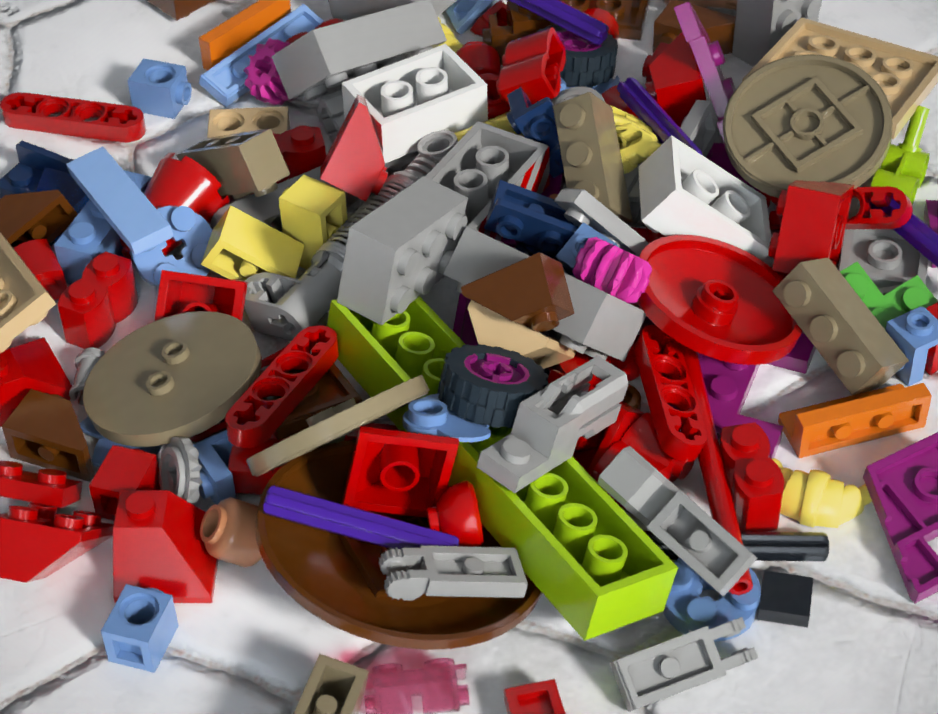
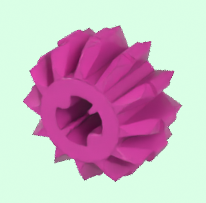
M269 38L266 44L257 43L255 55H248L251 61L249 66L243 69L248 75L244 85L251 90V95L255 96L257 100L280 106L289 100L271 56L291 43Z
M593 237L588 238L584 247L580 248L572 272L577 279L630 304L636 303L641 294L645 292L653 269L649 262L602 239Z

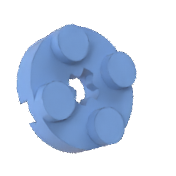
M165 206L158 208L159 213L170 224L174 235L172 237L175 242L181 240L185 246L181 250L182 258L176 260L173 255L166 257L163 254L162 250L167 246L166 241L138 255H134L130 250L131 260L137 273L144 281L157 287L160 285L161 270L207 276L210 269L202 266L201 262L212 232L208 222L187 206Z
M681 558L673 562L678 567L663 614L675 629L687 634L689 630L695 631L705 626L711 629L742 617L746 628L734 636L728 638L721 637L714 640V642L735 638L750 628L759 609L761 596L760 582L751 568L749 570L753 588L748 593L734 595L728 591L725 596L719 593V600L713 601L709 596L702 598L699 596L703 590L716 591Z

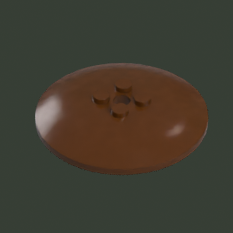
M356 440L327 444L290 460L273 475L263 490L258 505L255 530L258 548L266 567L276 582L299 605L330 625L352 635L373 642L409 649L438 650L467 647L501 636L516 627L531 613L542 595L538 587L525 574L528 587L524 598L426 596L423 594L413 601L403 600L402 598L399 600L392 599L391 596L388 597L384 587V580L387 579V575H383L379 566L381 554H384L385 550H390L389 548L270 516L263 512L265 497L271 486H279L342 504ZM372 512L430 528L428 518ZM482 525L484 542L481 547L503 548Z

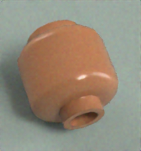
M233 497L224 499L217 505H212L205 513L200 527V537L204 541L208 554L216 559L241 567H250L260 561L262 556L258 548L255 530L258 506Z

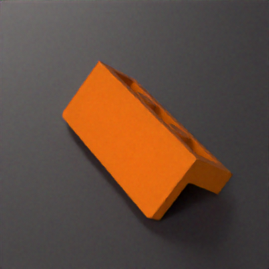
M259 0L199 37L203 68L209 70L290 14V0Z
M924 383L908 387L896 384L782 412L779 414L778 423L783 426V432L798 458H803L923 428L926 425L932 395Z

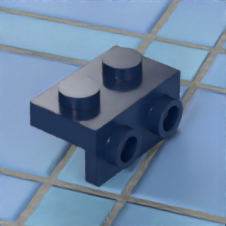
M521 87L509 93L507 97L511 111L506 113L513 130L518 135L522 133L525 138L548 145L551 176L555 178L564 173L553 110L554 104L551 99L545 97L532 104Z
M499 180L494 191L484 229L495 232L504 238L514 239L533 246L545 253L557 255L579 227L573 225L564 217L566 211L554 202V199Z

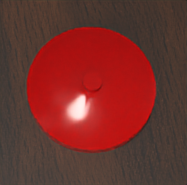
M696 235L662 237L649 243L640 253L639 257L649 262L653 270L649 278L650 282L637 302L647 317L675 341L705 356L742 365H761L778 361L788 355L795 347L802 329L772 291L784 278L756 256L726 242Z

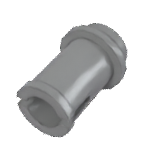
M94 347L86 348L75 358L77 371L69 396L75 401L79 390H81L78 400L80 405H83V390L89 373L105 354L101 349Z

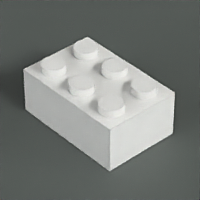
M447 44L342 82L344 119L357 94L364 97L385 163L418 151V143L430 133L441 130L455 133L474 126L477 121L485 122L488 120L487 83Z
M672 135L638 167L641 221L652 232L661 233L664 236L696 235L708 237L736 246L762 261L768 256L771 232L767 201L764 195Z

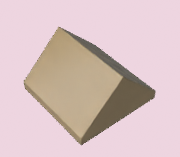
M472 300L467 307L477 342L480 345L497 346L509 351L518 352L524 357L531 358L544 369L573 359L577 352L549 335L546 336L524 325L513 322Z

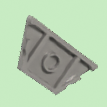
M852 198L848 218L854 217L859 212L860 202L858 199ZM893 229L845 230L839 271L858 262L883 295L916 275L926 284L928 259Z

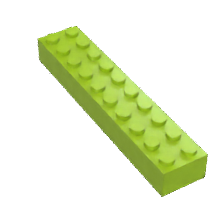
M420 296L411 302L403 313H397L382 326L337 303V299L331 300L327 326L334 329L337 333L339 351L337 359L370 397L420 375H423L429 388L428 394L425 396L437 394L446 354L448 352L451 353V349L455 347L460 348L462 345H466ZM409 404L387 414L400 431L409 432L402 424L403 415L408 411ZM490 426L488 429L491 431V436L488 439L478 442H459L448 486L451 487L465 480L473 484L482 525L503 548H515L517 550L524 573L584 641L664 611L678 567L573 457L514 493L477 468L481 451L510 435L512 428Z

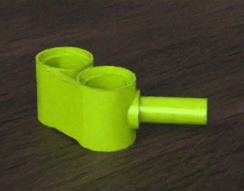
M917 106L915 113L910 118L903 144H890L885 160L881 164V168L875 172L871 187L891 186L900 189L910 199L912 205L917 189L923 183L930 153L922 152V149L918 148L930 110L923 106Z

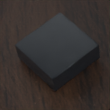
M764 571L758 620L808 628L814 578Z

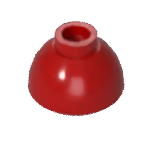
M468 480L452 485L441 494L436 506L426 508L430 529L456 536L461 547H481L484 542L481 518L474 486Z

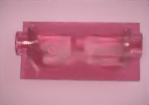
M437 658L425 661L423 663L424 668L403 670V665L397 663L375 666L372 668V673L368 674L365 690L374 689V694L364 695L366 714H413L412 696H422L423 714L459 712L460 706L470 705L468 685H457L458 680L466 679V664L455 665L452 658Z

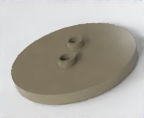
M824 55L790 56L760 67L745 78L730 97L724 113L723 136L725 149L733 167L745 181L761 192L779 198L782 189L788 190V185L796 180L852 184L854 189L865 183L885 160L892 138V112L887 96L879 84L868 73L854 64Z
M197 311L165 317L125 336L98 360L86 380L83 390V405L94 428L103 437L118 444L134 447H151L169 444L173 437L190 438L225 419L228 410L259 377L262 365L261 352L250 328L241 320L228 314Z
M420 375L358 404L352 398L306 419L309 428L257 453L245 461L252 475L258 477L427 395L429 388L423 375Z

